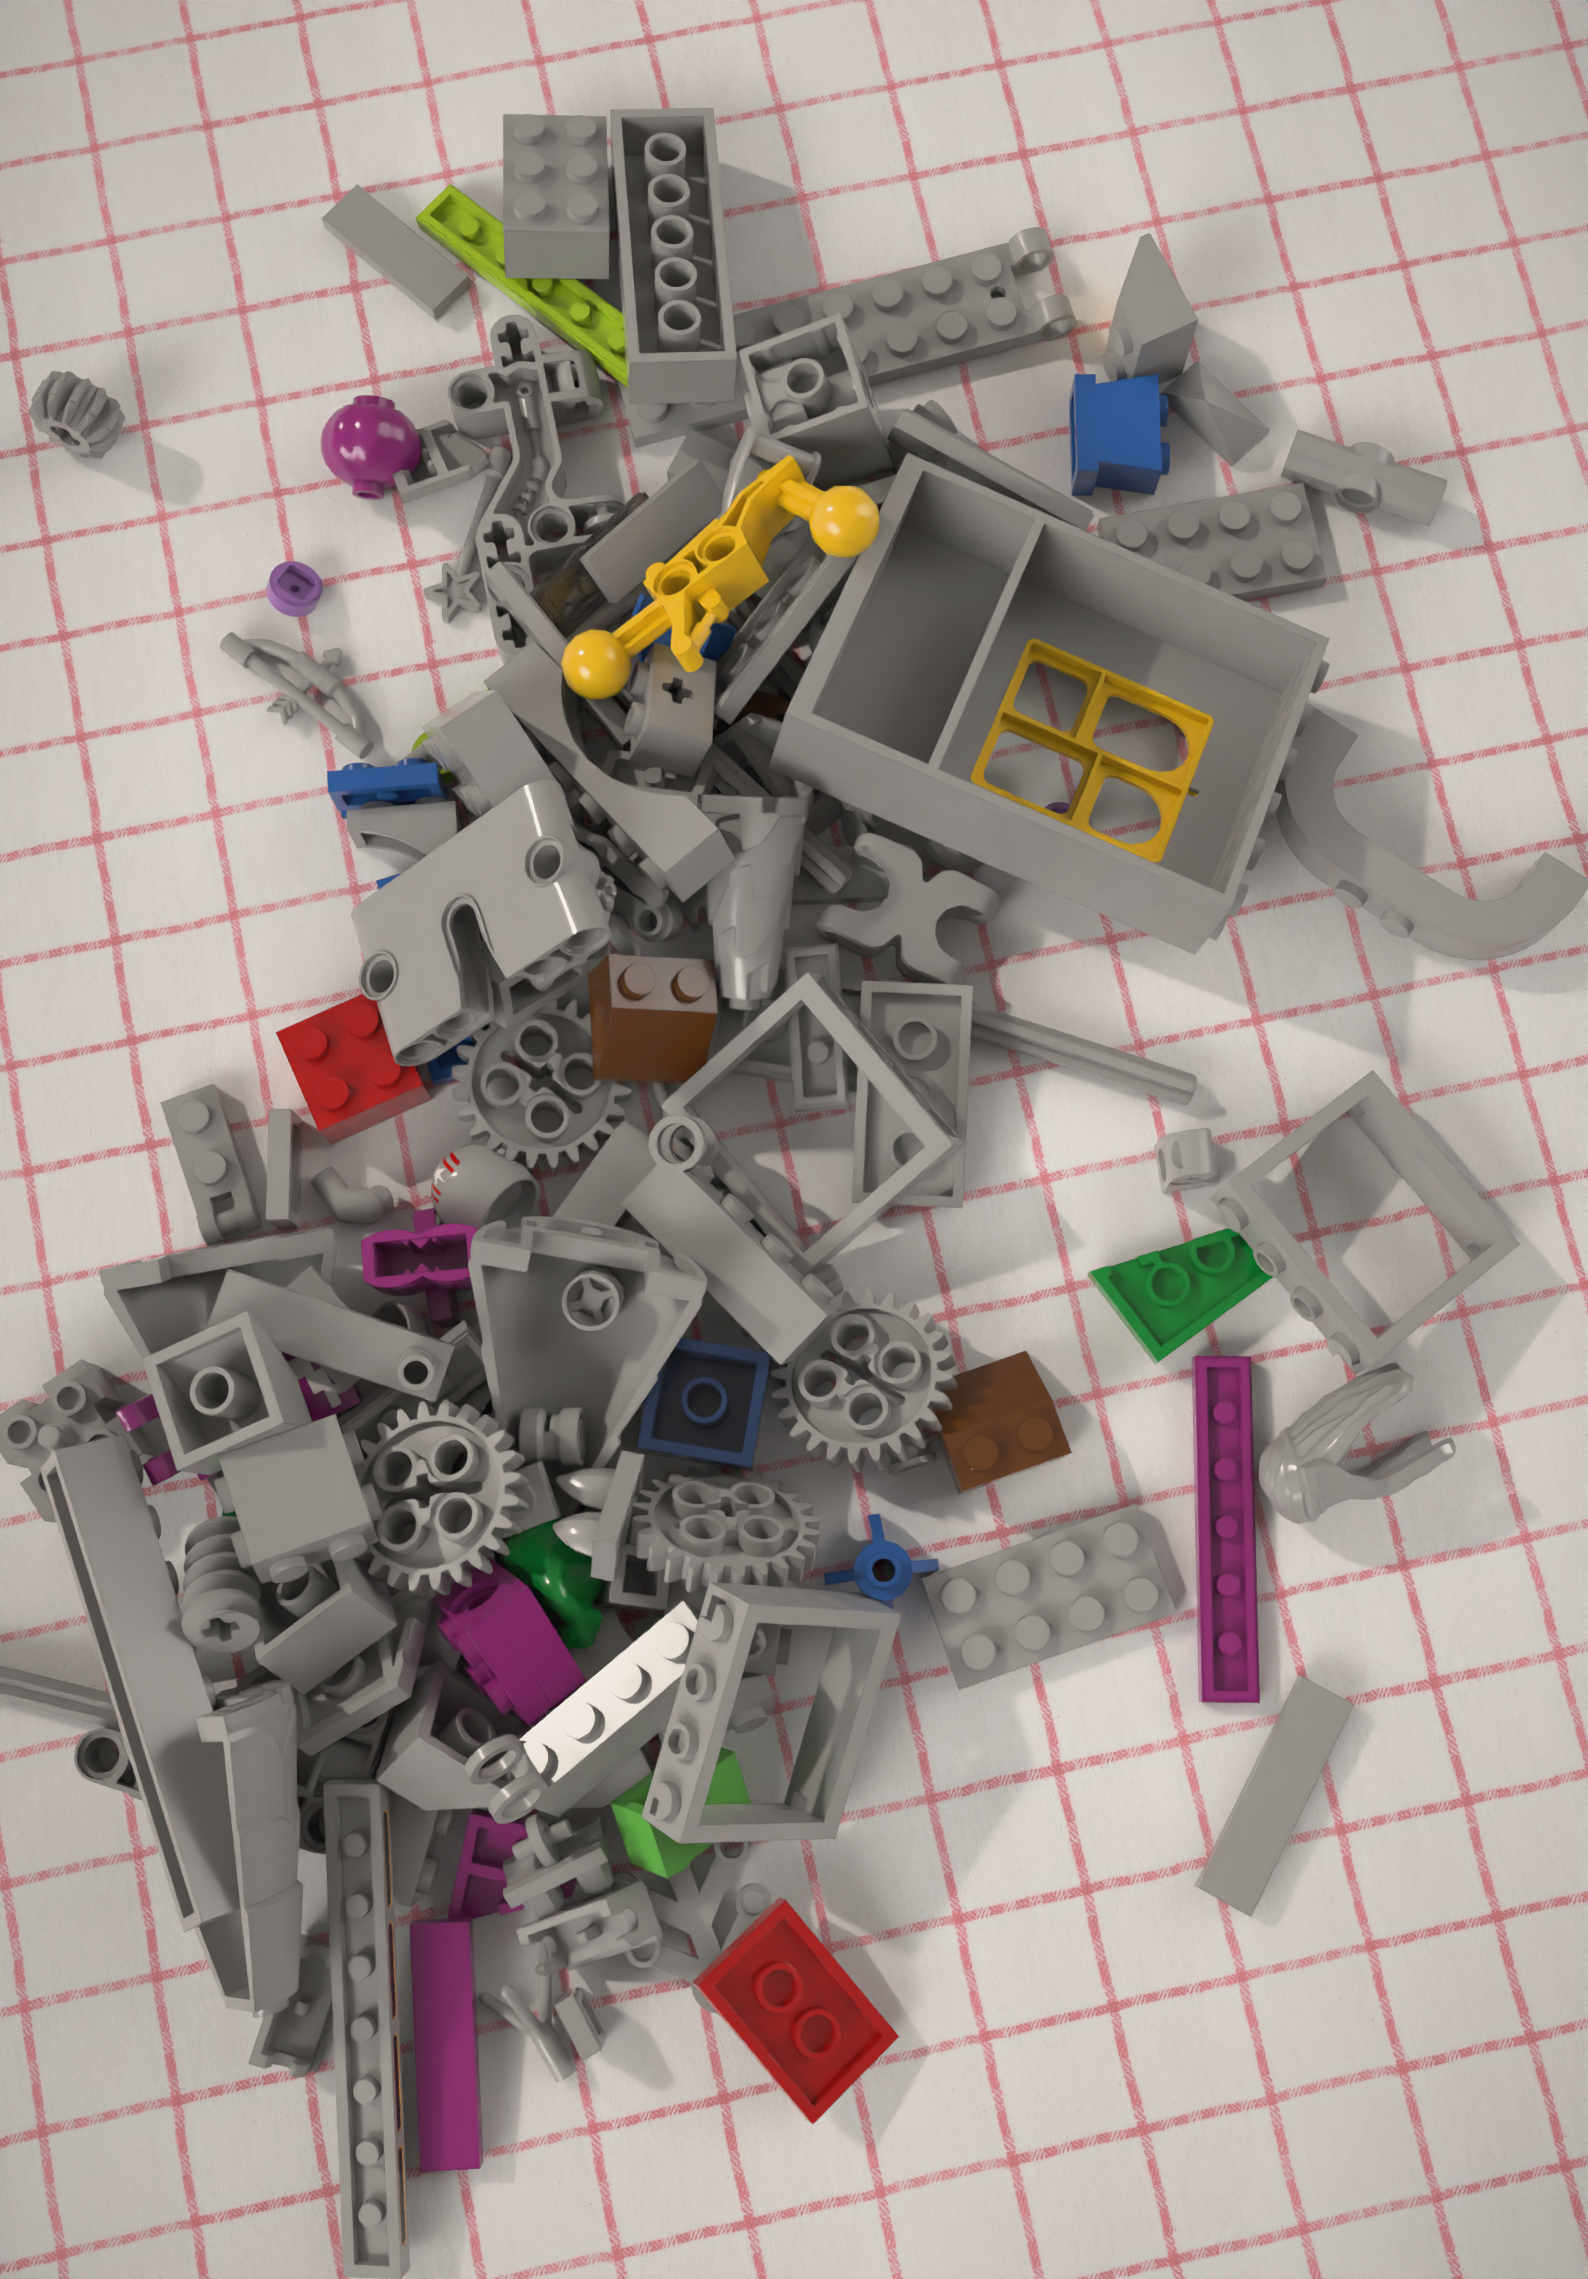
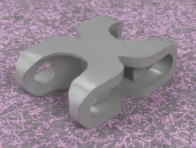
M865 833L858 836L852 848L853 861L856 865L874 872L882 879L887 891V897L883 898V902L879 907L868 911L856 910L840 904L829 906L821 913L816 923L821 935L863 958L877 957L890 946H894L897 969L903 977L915 983L964 985L966 982V969L962 962L953 958L939 946L935 935L936 924L951 917L967 920L975 924L987 923L997 915L1001 906L998 894L986 885L955 870L941 871L929 882H924L922 861L915 851L877 834Z

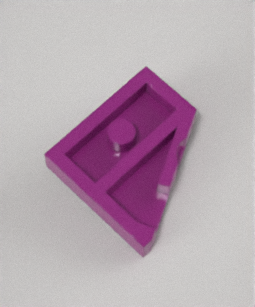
M478 1808L471 1810L447 1918L472 1917L474 1919L498 1912L500 1915L524 1909L525 1906L523 1904L511 1909L503 1896V1889L507 1886L503 1861L514 1856L512 1845L528 1838L525 1825L526 1819L519 1818L510 1823L498 1824L489 1811ZM576 1877L560 1885L564 1892V1899L573 1896L577 1884Z

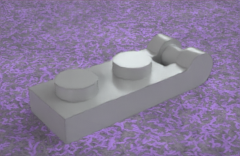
M214 1084L160 1102L195 1207L198 1226L207 1246L225 1241V1234L239 1229H243L247 1233L261 1228L262 1220L219 1089ZM232 1196L235 1208L218 1214L215 1202Z

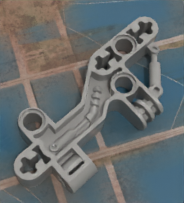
M521 315L504 316L493 325L490 332V341L495 366L460 373L451 381L448 387V399L458 430L464 436L471 439H485L509 434L513 452V461L476 530V544L494 638L503 665L533 641L524 631L526 646L517 648L513 628H520L521 626L488 586L485 572L500 561L498 546L507 545L510 562L504 563L538 604L535 580L539 575L584 566L579 558L626 518L622 515L626 509L625 502L622 497L617 495L605 494L575 499H562L567 487V480L556 427L592 419L604 410V400L596 362L591 353L582 350L541 355L534 324L528 318ZM522 349L524 361L514 363L512 351ZM572 364L576 366L575 371H571L570 366ZM578 384L579 388H575L574 385ZM582 401L583 407L579 408L577 402ZM473 402L484 403L481 407H478L476 409L465 408L468 404ZM583 528L584 535L578 536L577 529ZM553 532L565 534L557 542L543 540L544 537ZM587 570L563 600L565 608L557 618L550 619L562 635L565 633L564 626L572 615H580L599 590V587Z

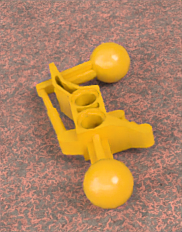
M790 455L786 456L771 469L762 470L758 474L757 479L737 495L725 514L719 519L715 518L667 564L657 562L647 568L646 580L643 581V584L654 599L650 605L613 633L606 630L590 629L574 636L565 648L561 662L568 687L587 700H605L619 694L628 682L632 669L631 658L671 628V650L686 672L698 670L704 661L700 650L711 633V626L714 623L725 621L729 616V611L769 582L762 565L771 542L796 515L809 522L814 542L826 554L835 557L854 558L871 547L879 532L880 518L876 503L863 489L854 486H834L825 492L807 483L795 458Z

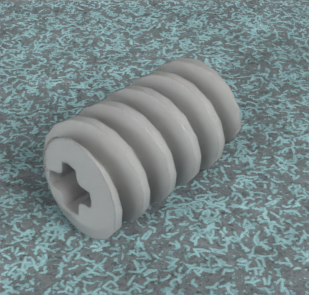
M235 1516L212 1518L197 1525L188 1535L185 1544L186 1559L184 1562L185 1577L183 1581L184 1596L181 1619L183 1634L192 1645L204 1651L218 1654L236 1653L249 1647L257 1639L260 1632L258 1621L261 1614L259 1605L261 1596L260 1579L252 1565L242 1569L231 1539L232 1533L241 1530L238 1519Z

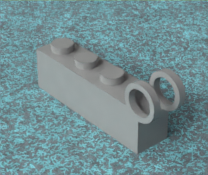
M671 1115L661 1119L653 1127L648 1143L650 1155L657 1165L621 1204L673 1257L675 1253H683L698 1264L708 1281L706 1290L780 1365L794 1361L840 1313L830 1303L834 1295L817 1277L810 1273L804 1277L789 1262L794 1256L784 1243L770 1233L764 1237L749 1222L754 1216L744 1203L732 1194L724 1197L710 1183L714 1175L707 1167L713 1162L718 1151V1138L714 1128L704 1119L694 1116ZM683 1126L688 1127L695 1138V1150L692 1156L685 1162L680 1161L676 1157L672 1148L673 1137Z
M683 1600L522 1738L518 1739L513 1734L499 1736L485 1743L470 1756L465 1764L464 1771L472 1784L482 1785L492 1782L506 1774L509 1770H511L516 1778L498 1791L489 1803L488 1810L496 1823L506 1824L525 1816L534 1808L559 1818L668 1725L701 1611ZM503 1751H507L497 1762L481 1769L490 1758ZM525 1792L526 1796L523 1799L506 1807L512 1799Z

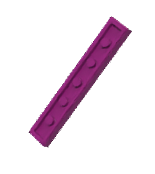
M1251 1356L1192 1357L1199 1702L1260 1703Z

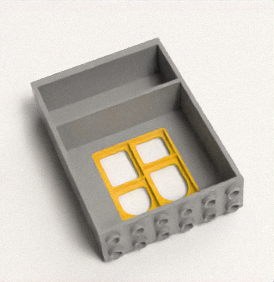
M907 453L879 512V532L871 547L859 555L785 713L769 769L1195 955L1208 938L1215 941L1218 939L1229 915L1235 917L1245 900L1249 886L1241 883L1245 870L1251 871L1255 867L1263 851L1265 839L1258 837L1262 823L1269 825L1280 804L1282 794L1274 790L1278 779L1282 781L1286 779L1296 760L1298 750L1290 746L1294 735L1298 737L1302 735L1312 716L1314 706L1306 702L1310 692L1317 693L1328 672L1330 664L1322 659L1330 638ZM1036 662L1044 664L1076 678L1086 685L1087 693L1071 730L1060 731L1023 715L1014 708V699L1030 664ZM1110 697H1119L1167 718L1176 724L1184 733L1188 744V755L1183 765L1173 771L1158 772L1146 769L1097 747L1092 738L1107 700ZM1003 732L1016 734L1081 764L1083 774L1067 812L1063 814L1055 813L993 786L984 779V770L1000 734ZM1116 778L1139 788L1151 796L1157 804L1161 815L1160 830L1155 837L1144 843L1130 844L1100 833L1090 826L1089 816L1105 779Z

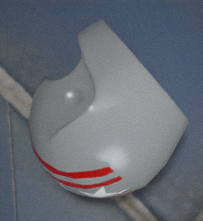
M468 1144L447 1154L436 1167L432 1176L431 1200L434 1210L444 1224H465L479 1230L484 1226L488 1213L497 1199L509 1187L521 1181L522 1190L519 1201L510 1215L503 1220V1222L507 1223L506 1229L520 1228L522 1217L534 1215L540 1200L541 1187L539 1182L520 1163L508 1160L501 1154L482 1145Z

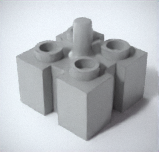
M82 1359L42 1385L50 1398L41 1404L22 1399L0 1414V1453L7 1464L29 1469L32 1475L20 1482L42 1519L46 1522L57 1523L40 1468L55 1450L124 1434L129 1450L136 1451L142 1465L148 1459L158 1455L141 1427L128 1433L125 1432L118 1416H115L113 1412L123 1405L124 1401L103 1369Z

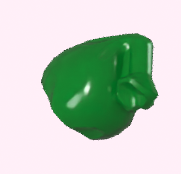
M562 1515L554 1520L524 1530L521 1534H513L506 1542L510 1553L508 1556L502 1555V1567L529 1587L549 1621L561 1620L557 1627V1633L566 1647L585 1649L594 1645L603 1619L600 1610L592 1605L601 1595L605 1580L591 1577L592 1557L570 1548L553 1530L554 1523L567 1517Z

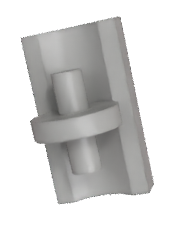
M535 1814L525 1821L528 1838L512 1845L514 1856L503 1861L507 1882L506 1888L503 1889L504 1898L511 1909L523 1904L538 1921L558 1912L560 1907L564 1905V1892L560 1887L561 1884L576 1877L585 1893L594 1894L612 1885L614 1881L612 1863L608 1854L606 1827L598 1814L571 1827L567 1819L549 1827L543 1816Z

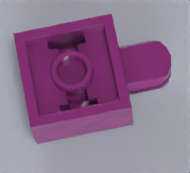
M488 1557L493 1569L491 1574L474 1567L471 1570V1587L467 1588L455 1581L451 1584L449 1594L443 1595L439 1593L432 1598L443 1616L435 1624L454 1651L459 1649L469 1663L464 1669L479 1692L484 1697L488 1695L503 1715L513 1710L524 1722L534 1727L547 1716L545 1714L546 1711L550 1710L552 1712L565 1701L564 1698L587 1680L529 1587L492 1558Z

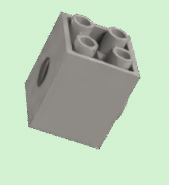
M841 312L739 350L749 386V391L744 394V399L751 425L757 427L758 433L810 454L814 451L820 453L821 465L812 486L825 492L834 486H843L895 467L868 375ZM766 460V462L769 465L775 464L773 462Z

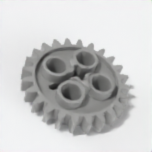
M555 999L545 1005V1008H540L507 1029L492 1020L486 1024L488 1027L487 1031L479 1029L469 1036L475 1047L458 1045L457 1055L467 1062L468 1065L453 1066L451 1070L452 1078L466 1083L451 1090L452 1100L468 1102L467 1105L457 1112V1118L459 1122L476 1121L468 1132L469 1139L474 1141L487 1136L489 1140L487 1141L486 1148L495 1152L503 1148L506 1150L505 1158L508 1160L516 1161L518 1156L526 1157V1167L530 1173H533L538 1159H546L551 1173H556L558 1157L564 1155L573 1167H577L579 1165L578 1149L580 1148L585 1149L595 1157L599 1152L595 1136L598 1135L608 1140L614 1132V1129L607 1120L623 1121L626 1111L614 1102L630 1099L631 1089L614 1081H595L591 1087L586 1089H576L567 1083L565 1075L571 1069L585 1068L593 1074L590 1013L583 1019L576 1017L577 1001L574 999L564 1011L557 1010V1001ZM537 1035L546 1038L551 1045V1049L545 1055L539 1057L531 1056L522 1049L521 1043L527 1037ZM504 1053L510 1054L528 1073L513 1064L504 1062L501 1059V1055ZM545 1075L552 1077V1091L546 1087H542L538 1092L531 1090V1076L538 1080L542 1079ZM500 1077L508 1078L517 1085L518 1090L511 1098L505 1100L497 1099L488 1092L487 1087L489 1083ZM555 1093L573 1104H578L582 1108V1112L579 1114L573 1113ZM551 1110L561 1117L562 1125L554 1132L545 1133L537 1130L533 1126L531 1119L539 1111Z
M867 1289L862 1303L855 1304L852 1296L847 1291L843 1294L842 1307L837 1309L840 1313L794 1361L785 1363L787 1368L772 1371L771 1376L777 1385L783 1387L773 1392L772 1398L778 1407L784 1408L778 1414V1417L785 1428L793 1427L790 1436L798 1446L808 1442L806 1449L813 1459L817 1460L827 1451V1460L833 1468L837 1469L845 1457L848 1456L854 1470L861 1472L865 1458L872 1457L879 1470H882L885 1467L886 1453L893 1451L897 1458L904 1462L907 1460L904 1447L906 1443L911 1441L922 1449L927 1446L920 1433L924 1427L935 1431L942 1429L934 1411H950L953 1407L948 1396L941 1391L957 1388L953 1374L946 1372L954 1367L956 1363L951 1352L944 1351L949 1343L943 1331L934 1332L936 1323L930 1313L919 1317L920 1311L913 1300L905 1303L899 1310V1301L894 1292H889L883 1302L878 1304L872 1289ZM857 1336L869 1337L863 1347L852 1351L846 1350L848 1343ZM827 1354L835 1356L848 1369L863 1379L868 1380L873 1376L882 1391L894 1397L905 1399V1402L902 1405L894 1404L865 1380L859 1379L854 1383L844 1367L838 1366L831 1361L823 1360L824 1356ZM907 1362L915 1364L913 1370L907 1376L902 1378L891 1377L893 1370L898 1365ZM836 1381L834 1389L829 1394L823 1397L814 1396L816 1388L821 1383ZM872 1408L882 1409L880 1417L874 1423L869 1425L859 1424L860 1417L865 1411Z
M443 1400L437 1412L433 1406L422 1401L419 1403L416 1419L401 1408L397 1410V1428L392 1429L379 1422L377 1428L382 1440L377 1445L367 1440L360 1442L368 1457L365 1460V1465L354 1469L359 1474L358 1481L360 1487L372 1483L383 1518L372 1521L379 1541L367 1545V1550L355 1557V1559L366 1564L371 1563L368 1573L381 1580L388 1577L387 1585L403 1591L409 1584L410 1591L420 1596H426L431 1585L433 1590L447 1595L450 1592L452 1577L457 1583L468 1588L472 1586L471 1569L473 1567L491 1574L493 1569L488 1555L492 1551L506 1556L509 1555L510 1551L501 1539L504 1533L521 1534L523 1530L510 1519L512 1512H521L529 1509L528 1503L515 1497V1491L530 1485V1480L520 1473L512 1472L525 1461L524 1456L515 1450H508L515 1439L503 1430L497 1431L499 1423L487 1414L480 1418V1412L468 1404H465L459 1411L456 1405L448 1400ZM467 1451L468 1457L464 1468L458 1473L453 1474L452 1467L455 1459L461 1453ZM412 1463L409 1478L403 1484L398 1485V1475L401 1469L407 1464ZM482 1485V1490L478 1493L469 1495L464 1493ZM439 1488L448 1493H439ZM401 1499L404 1500V1502L390 1506L387 1509V1505L389 1502ZM420 1501H430V1506ZM471 1508L472 1520L469 1526L457 1533L456 1527L460 1515ZM415 1520L416 1529L413 1536L402 1544L401 1537L405 1526Z
M711 1465L709 1474H702L698 1469L691 1466L688 1467V1476L685 1478L670 1471L668 1472L667 1483L653 1479L650 1491L640 1490L638 1503H633L630 1543L636 1544L635 1555L637 1558H648V1571L665 1569L664 1582L671 1583L681 1578L687 1580V1592L694 1591L700 1585L708 1587L709 1582L786 1587L787 1579L800 1583L804 1570L812 1571L814 1559L818 1556L821 1536L819 1531L820 1518L812 1516L813 1505L811 1503H799L801 1495L799 1491L783 1493V1481L781 1480L769 1484L763 1483L762 1472H757L750 1478L742 1476L741 1469L733 1468L730 1474H722L716 1465Z

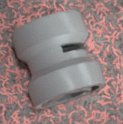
M600 1266L586 1268L579 1272L564 1289L561 1300L563 1313L568 1321L578 1329L586 1331L601 1330L609 1325L622 1309L626 1296L624 1284L619 1276L608 1268Z
M544 1408L523 1409L519 1428L520 1454L525 1459L523 1465H531L542 1461L544 1464L547 1460H559L563 1465H583L587 1443L586 1416L583 1408H563L560 1413H548Z

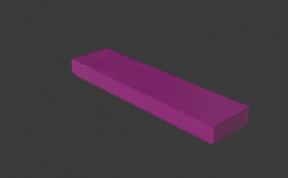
M472 1917L413 1920L409 1927L420 2172L480 2169L484 2160Z

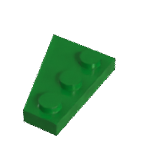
M1229 1228L1194 1238L1192 1241L1164 1250L1143 1254L1135 1259L1113 1266L1108 1265L1090 1271L1087 1274L1155 1365L1273 1278L1258 1266L1253 1256V1249L1239 1232H1234Z

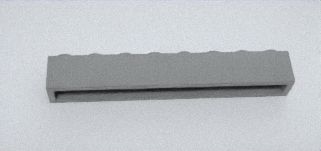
M124 1434L55 1450L40 1470L183 1932H187L241 1911L223 1742H201L195 1717L213 1711L216 1704L215 1691L209 1677L200 1672L194 1653L197 1647L192 1645L183 1634L181 1626L182 1613L176 1597L179 1592V1580L173 1564L170 1561L164 1560L158 1541L161 1536V1524L155 1508L152 1505L147 1506L140 1485L143 1482V1468L138 1454L134 1450H129Z

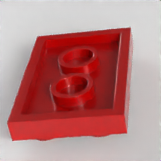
M781 1897L766 1909L692 1982L803 2117L811 2124H814L899 2037L787 1900Z

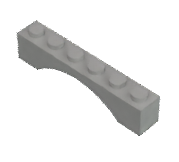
M535 641L483 681L488 690H498L541 758L546 757L551 762L548 768L562 789L568 794L575 788L581 794L576 799L578 804L597 826L605 820L612 827L607 831V834L627 858L637 853L643 860L638 864V867L659 892L668 886L684 902L735 860L719 829L687 796L657 794L632 788L607 776L588 760L583 747L580 725L582 701L568 687L563 670Z

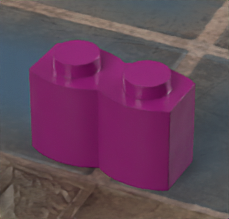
M452 1223L432 1227L420 1235L398 1229L374 1233L361 1241L364 1282L377 1291L391 1296L415 1295L426 1291L433 1285L447 1290L472 1289L468 1262L471 1257L472 1239L478 1229L465 1224Z

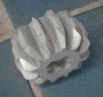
M51 371L47 379L43 380L31 399L32 405L28 411L33 421H35L34 425L36 428L46 433L51 442H57L66 451H75L84 458L89 456L103 458L106 452L117 442L122 432L121 427L126 419L120 410V404L117 400L106 395L105 388H98L91 383L89 378L81 379L69 371L65 373Z

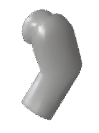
M333 1167L324 1169L311 1180V1185L335 1216L346 1223L377 1222L383 1218L384 1214L389 1213L394 1205L393 1196L386 1187L375 1185L371 1189L349 1188Z

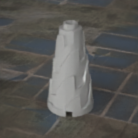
M698 794L697 808L719 829L735 857L732 863L707 882L708 925H713L715 982L719 984V996L729 998V1008L743 1010L762 1009V999L772 998V989L778 982L784 928H789L794 877L800 874L805 824L809 818V799Z

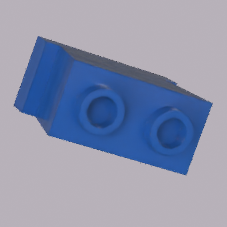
M1074 374L1069 397L1071 496H1092L1095 486L1155 495L1160 476L1168 475L1170 467L1169 443H1161L1160 427H1166L1168 397L1167 395H1159L1158 374L1096 384V374Z

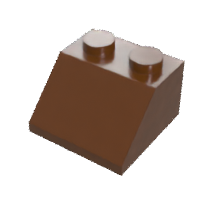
M608 954L588 974L594 1081L684 1084L706 1064L718 1013L714 960Z
M1027 1351L954 1375L957 1388L941 1391L948 1396L953 1407L950 1411H934L942 1426L940 1431L935 1432L958 1495L1062 1459L1072 1453L1052 1398Z

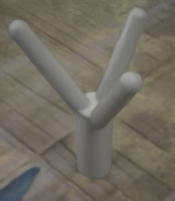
M543 1941L539 1942V1963L548 1959V1948ZM552 1974L547 1976L539 1975V2020L510 1986H505L501 1990L502 1997L510 2007L488 1992L480 1994V2003L530 2036L556 2082L566 2079L575 2072L577 2068L552 2027Z

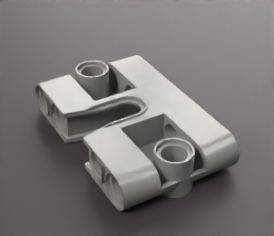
M539 780L523 786L353 909L351 917L364 957V963L359 974L360 989L368 999L377 1001L396 1064L400 1066H415L427 1063L495 1019L492 982L488 962L480 940V930L493 958L505 977L510 980L517 976L528 978L539 989L604 947L612 937L595 887L600 874L599 861L593 852L578 846L575 839L577 834L571 813L562 787L556 781Z

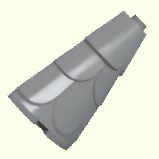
M549 1216L522 1217L520 1228L506 1229L507 1223L499 1220L483 1226L474 1234L470 1249L471 1257L468 1262L483 1341L480 1350L494 1408L491 1418L499 1423L497 1431L503 1430L515 1439L508 1450H515L520 1454L519 1428L524 1408H544L548 1413H560L563 1408L584 1409L587 1443L583 1465H563L559 1460H547L543 1464L560 1512L568 1517L573 1514L580 1502L572 1498L556 1482L557 1477L578 1470L604 1468L621 1444V1432L657 1382L658 1372L701 1308L702 1297L705 1294L708 1281L698 1264L685 1254L675 1253L673 1260L660 1253L659 1241L627 1229L593 1221ZM596 1266L608 1268L617 1274L624 1284L626 1295L624 1305L613 1321L601 1330L586 1331L578 1329L568 1321L563 1313L561 1302L563 1291L568 1283L584 1269ZM522 1463V1464H521L517 1469H515V1470L521 1469V1468L526 1467V1466H529V1465H523V1463Z
M333 1227L310 1229L306 1233L298 1234L297 1231L161 1255L145 1262L138 1260L101 1269L99 1273L104 1286L105 1298L143 1359L208 1329L207 1325L228 1269L286 1287L311 1265L331 1286L337 1251L334 1246ZM223 1470L207 1478L216 1494L214 1480L224 1476Z
M284 1680L261 1682L222 1690L219 1694L215 1695L216 1704L213 1711L195 1717L201 1742H223L241 1908L240 1912L195 1928V1932L226 2007L252 2012L254 2018L269 2016L284 2010L290 2005L288 1997L299 1989L303 1884L297 1880L300 1811L297 1803V1707L294 1703L291 1682ZM123 1738L124 1747H125V1750H126L127 1755H128V1757H129V1754H128V1751H127V1748H126V1745H125V1742H124V1738Z

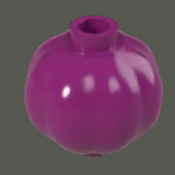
M373 395L356 396L353 398V404H348L338 409L329 418L322 430L320 443L325 464L336 477L352 486V495L368 500L383 499L384 490L396 487L392 474L402 469L409 470L412 476L419 466L422 450L419 434L411 420L401 411L396 410L395 403L390 399Z

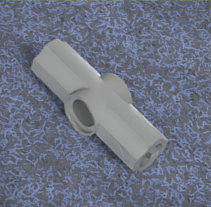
M1297 430L1281 473V477L1299 483L1303 482L1305 485L1333 494L1334 501L1340 507L1350 512L1369 514L1378 509L1430 527L1447 487L1446 479L1394 462L1392 453L1378 444L1358 442L1348 447L1301 430Z

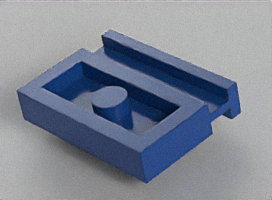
M408 758L398 761L397 766L375 767L368 763L347 764L343 766L342 770L327 771L328 793L338 811H341L343 819H347L346 810L361 809L363 804L372 801L390 802L394 806L415 804L416 800L430 796L442 797L449 801L448 789L445 787V781L437 762L429 763L421 758Z

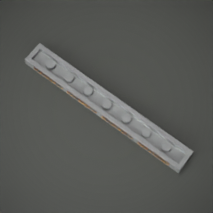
M332 1779L323 1784L343 2273L344 2277L402 2279L410 2269L389 1788L376 1781V1779Z

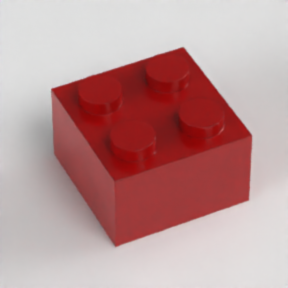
M363 994L276 1032L318 1131L331 1145L432 1100L418 1066H400L395 1063L377 1001L370 1000Z

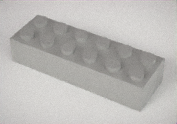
M714 109L610 110L611 165L629 405L735 401L737 353Z

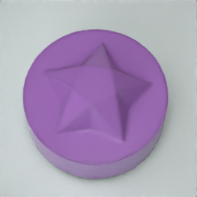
M288 561L277 565L272 570L266 587V593L269 602L276 610L288 616L302 617L316 609L323 587L320 577L312 568L300 562Z

